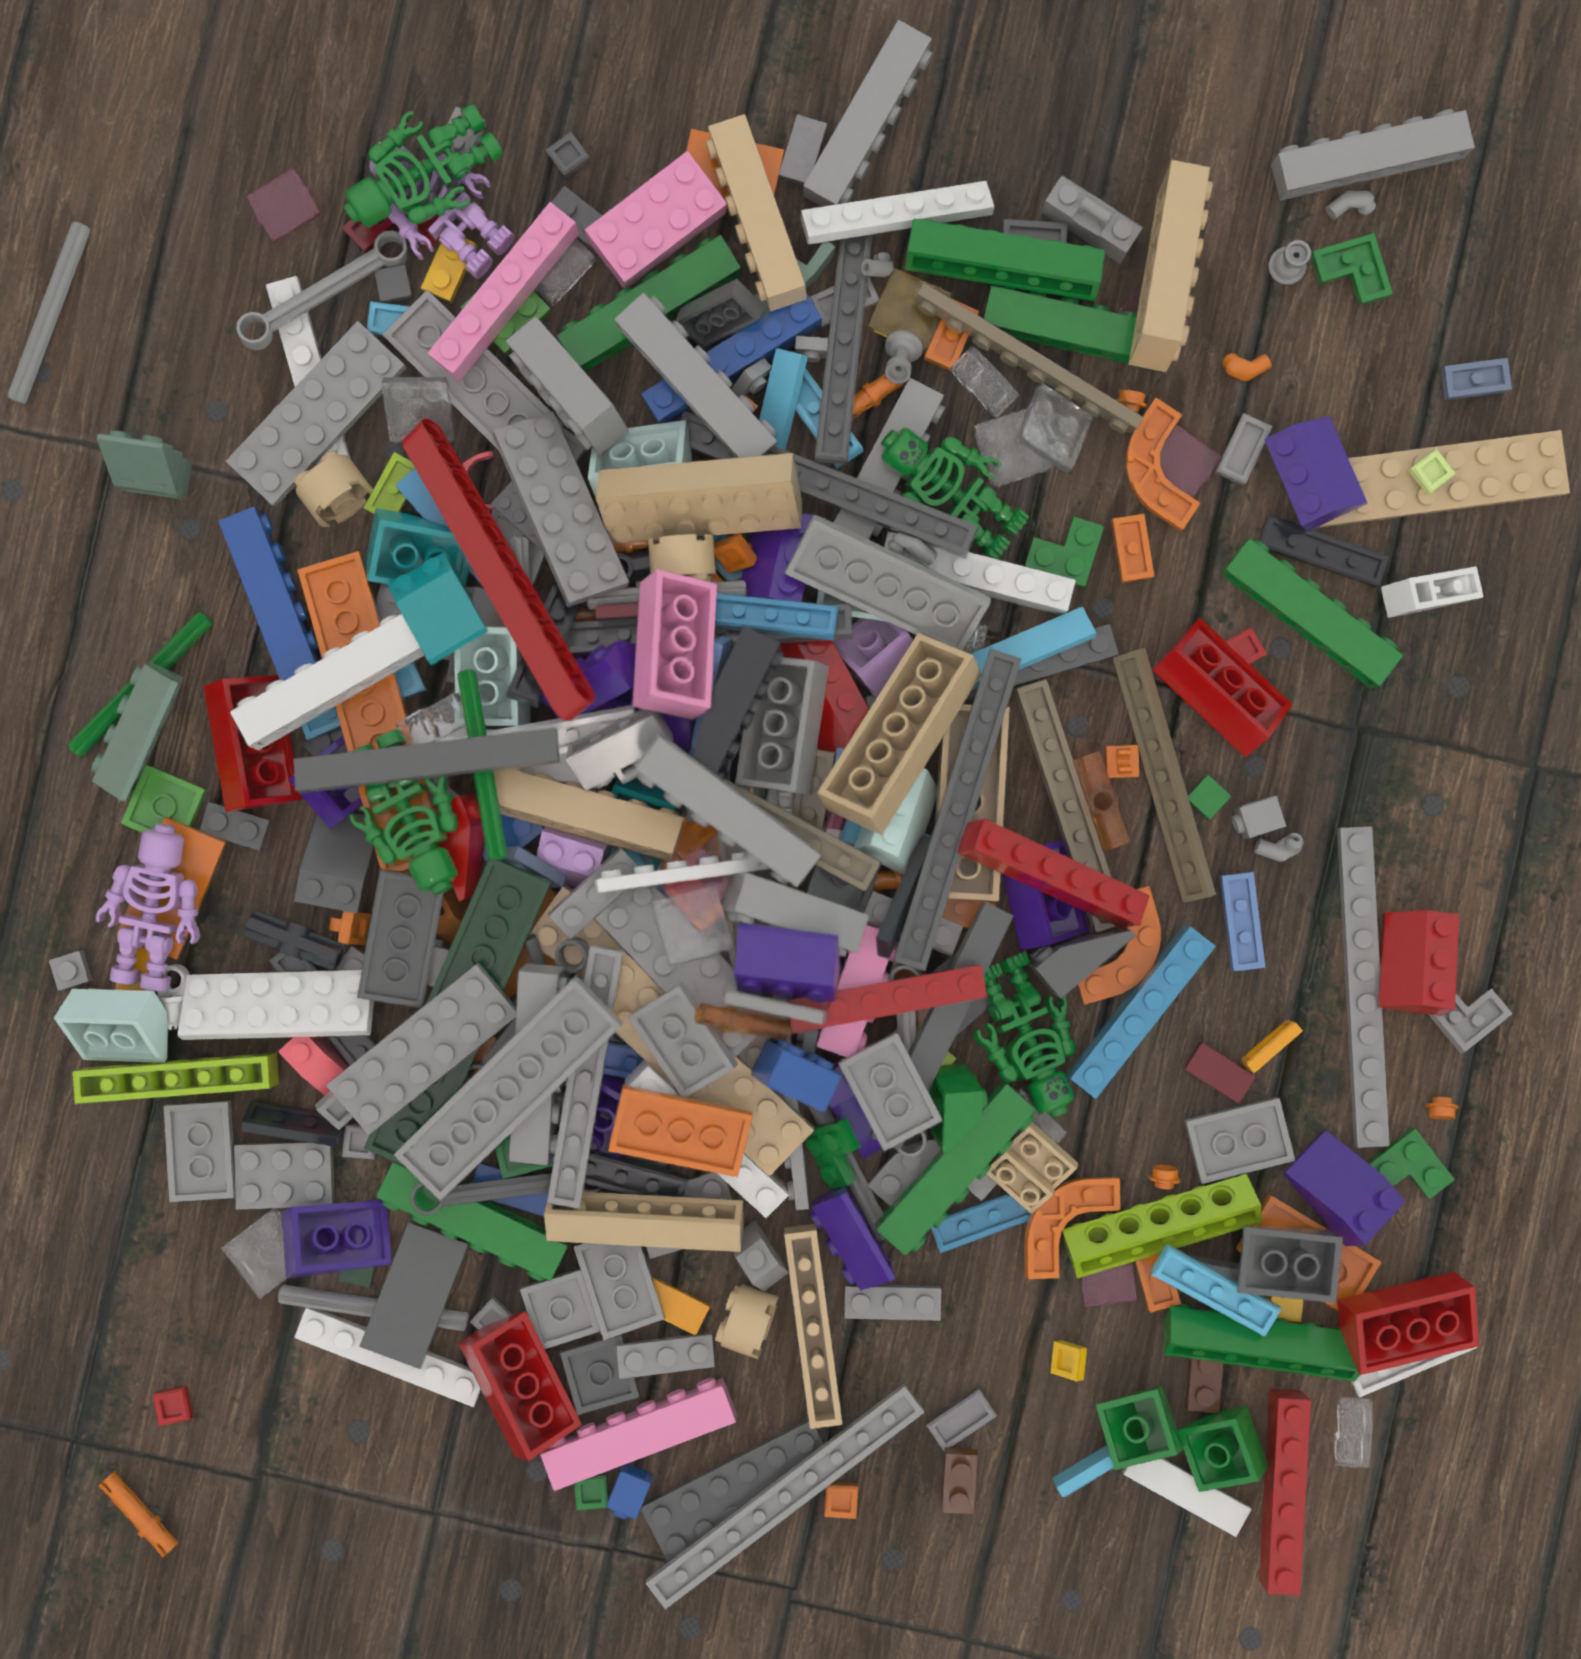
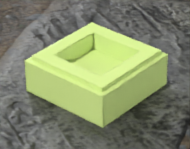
M1437 448L1408 469L1427 495L1456 474Z

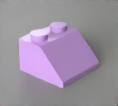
M860 618L852 625L853 639L834 640L833 643L845 666L877 698L913 642V639L906 630L889 622Z
M545 827L541 833L536 857L566 874L567 877L564 884L577 887L609 858L612 845Z

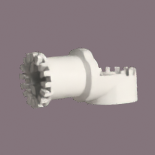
M179 964L167 966L166 971L162 975H167L170 970H174L180 974L181 984L177 988L170 986L166 991H157L159 1000L168 1012L167 1029L172 1030L173 1026L174 1029H177V1026L179 1028L186 975H190L189 971Z

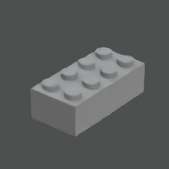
M536 316L506 340L513 351L509 357L519 368V372L530 385L533 384L545 403L556 411V415L567 428L570 427L575 433V437L586 450L592 447L600 456L629 432L614 405Z
M783 657L776 671L770 670L766 679L770 683L769 688L762 701L756 699L751 710L755 712L754 719L748 730L743 729L735 784L810 795L829 666L811 660Z
M749 873L732 874L720 911L729 914L728 920L735 923L751 925L757 923L759 926L838 935L840 956L845 957L847 952L858 953L869 918L867 914Z

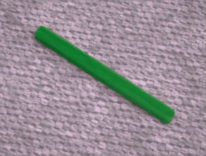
M196 613L149 662L168 670L212 626V621L204 613ZM130 681L68 743V748L75 755L83 756L108 731L110 725H114L120 719L121 714L116 713L124 695L130 697L135 686L130 684Z
M473 669L462 670L458 672L457 677L468 738L487 736L477 675ZM493 771L474 773L488 858L491 861L505 859L507 857V850Z

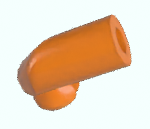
M1230 353L1222 361L1226 373L1241 381H1249L1272 367L1271 361L1266 354L1248 361L1238 357L1235 353Z

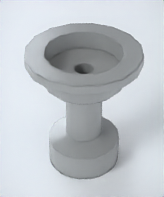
M1295 240L1290 242L1287 247H1281L1276 250L1268 263L1269 273L1272 278L1284 285L1298 282L1305 274L1306 263L1311 256L1309 245L1304 241Z
M897 330L892 332L886 339L885 348L891 359L887 362L885 375L891 382L900 384L910 378L911 362L921 356L923 343L919 336L912 331Z

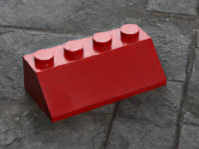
M1201 618L1193 623L1152 669L1164 683L1170 686L1186 704L1190 705L1210 726L1216 729L1244 757H1247L1270 738L1293 705Z
M278 675L220 679L203 686L225 812L256 809L301 800V794L295 791V787L288 780L294 775V755L290 733L257 750L248 746L230 713L238 708L237 704L241 700L250 696L257 697L266 692L268 685L280 680Z
M1455 1272L1337 1299L1340 1331L1360 1375L1479 1347L1475 1286Z
M526 1311L484 1326L458 1343L515 1457L529 1461L582 1425Z

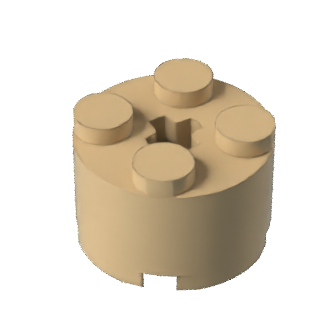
M336 451L326 453L320 459L318 465L310 471L301 472L294 479V483L297 486V496L322 527L330 526L327 521L335 519L339 524L352 517L366 504L367 501L364 498L366 493L368 492L371 495L373 491L352 460L346 455H338Z
M696 534L659 537V544L653 538L648 539L651 574L659 569L706 582H711V576L716 575L713 535L705 534V541H702V538H696Z
M742 1284L741 1287L736 1285L734 1291L730 1293L725 1310L730 1311V1315L725 1316L724 1321L721 1322L715 1341L721 1342V1346L758 1360L762 1351V1341L767 1338L779 1296Z

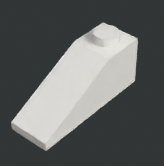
M1477 566L1408 578L1381 587L1388 618L1483 598Z

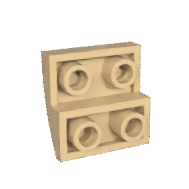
M1032 1122L1024 1131L1020 1130L1011 1139L1013 1143L1003 1155L997 1154L989 1163L991 1168L986 1173L1031 1214L1054 1195L1055 1188L1069 1177L1078 1166L1077 1161Z

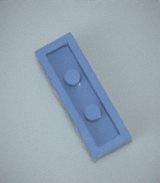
M1254 872L1221 875L1219 878L1231 971L1266 968Z

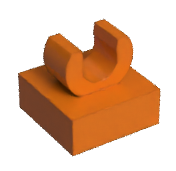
M743 533L729 534L727 538L714 543V554L728 574L754 566L758 558L752 550V545L747 543L742 537Z
M1138 745L1104 747L1106 778L1139 777Z
M343 911L342 918L331 917L329 930L339 932L337 941L339 943L366 945L371 914Z

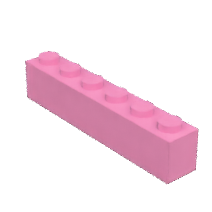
M549 202L429 350L428 355L433 362L456 381L460 382L577 238L579 231L576 222Z
M714 1377L704 1379L697 1383V1388L686 1392L685 1389L675 1390L666 1396L667 1399L657 1403L654 1400L646 1401L638 1405L636 1411L626 1415L624 1411L614 1413L606 1418L607 1422L596 1426L593 1422L585 1424L576 1430L577 1433L563 1437L540 1454L553 1490L556 1491L736 1423L737 1413L724 1378L716 1381Z

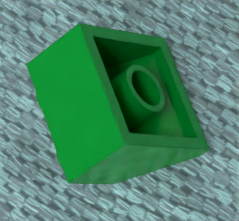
M965 1063L941 1065L928 1091L943 1120L928 1129L943 1154L950 1153L982 1121L983 1108L987 1107L986 1091L980 1087L976 1075H972Z
M1163 1385L1096 1404L1114 1470L1175 1456L1183 1450Z
M1247 1405L1223 1409L1219 1413H1211L1177 1429L1199 1492L1258 1482L1269 1467Z

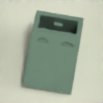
M113 430L110 431L109 435L97 434V441L114 486L127 492L187 500L192 462L184 458L182 452L173 450V446L163 443V439L143 435L142 440L130 438L131 435L128 433Z

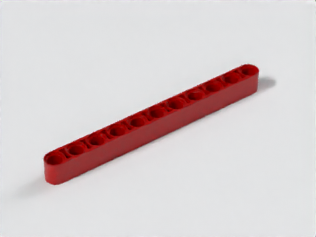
M423 418L402 440V445L551 707L560 718L570 722L594 702L595 693L443 430L433 420Z

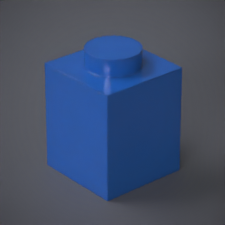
M628 1463L622 1465L606 1507L612 1509L611 1512L617 1517L637 1519L650 1487L653 1473Z

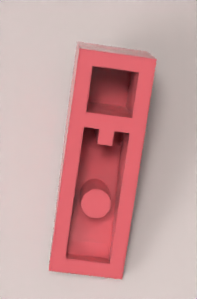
M321 1036L293 1037L278 1051L305 1080L324 1096L330 1092L326 1085L349 1067Z

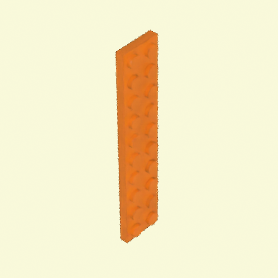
M359 551L297 569L322 659H324L323 655L327 651L336 647L343 648L352 643L351 639L358 633L363 631L371 632L380 627V616L370 581H367L363 556ZM396 673L335 706L348 752L369 744L379 749L376 739L382 734L396 729L403 731L407 743L402 746L415 744ZM420 779L418 783L426 785L428 789L425 779ZM358 786L363 807H367L373 812L372 808L379 805V801L375 804L372 803L366 794L367 786ZM394 787L395 794H399L397 787ZM429 790L408 801L411 807L433 806ZM395 808L383 815L374 814L376 826L385 830L388 822L398 814V810ZM425 812L415 816L417 820L430 819ZM403 823L400 825L398 831L405 827ZM431 826L421 828L423 832L433 830ZM377 855L381 869L398 872L409 871L408 865L412 859L400 860L398 858L395 863L386 864Z

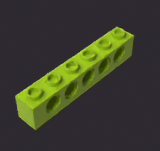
M277 1052L165 1061V1063L148 1062L82 1068L73 1071L75 1104L270 1089L279 1085Z
M1247 1174L1237 1177H1228L1211 1185L1197 1186L1191 1191L1178 1195H1168L1161 1200L1148 1204H1138L1131 1209L1115 1214H1105L1092 1221L1075 1223L1063 1229L1062 1233L1065 1248L1077 1278H1081L1160 1254L1166 1244L1176 1249L1242 1229L1244 1226L1262 1223L1261 1204Z

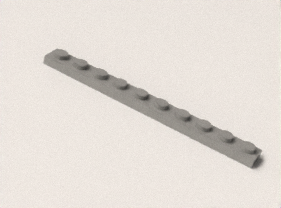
M1372 826L1337 828L1354 1146L1357 1148L1389 1146L1383 1016L1382 1008H1378L1380 961Z
M905 1383L648 1577L646 1585L664 1609H667L925 1413L923 1407Z

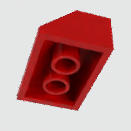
M1430 910L1383 914L1378 1008L1443 1016L1455 1010L1459 914Z

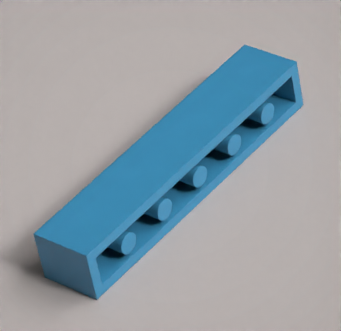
M1183 925L1155 960L1149 973L1132 989L1066 1073L1067 1077L1096 1099L1216 946L1191 926Z

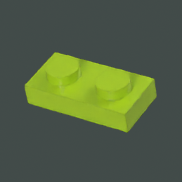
M394 452L363 508L372 514H375L376 508L401 512L407 498L395 485L415 468L413 463Z

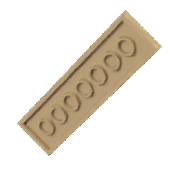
M1557 430L1348 458L1368 504L1316 528L1567 495L1570 493L1562 432ZM1437 448L1456 474L1427 495L1408 469Z
M624 951L613 1012L623 1024L616 1033L672 1084L628 1018L634 1011L664 993ZM737 1055L735 1060L738 1065L735 1069L686 1098L752 1111L753 1117L744 1153L770 1176L814 1131V1126L775 1090L766 1087L751 1076L753 1069Z

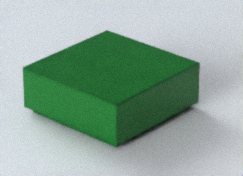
M1205 775L1188 794L1190 804L1207 820H1210L1231 797L1209 775Z
M607 1472L574 1483L576 1510L607 1508L609 1499Z

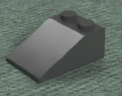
M350 813L330 829L317 814L299 871L294 902L353 913L366 912L376 851L374 845L366 841V833L357 828L350 819V815H356L360 822L366 823L364 821L366 815Z
M1115 927L1097 933L1069 938L1052 945L1037 947L1029 955L1032 959L1027 965L1052 994L1062 998L1136 935L1130 929Z
M1244 1226L1237 1292L1336 1303L1343 1237L1332 1230Z

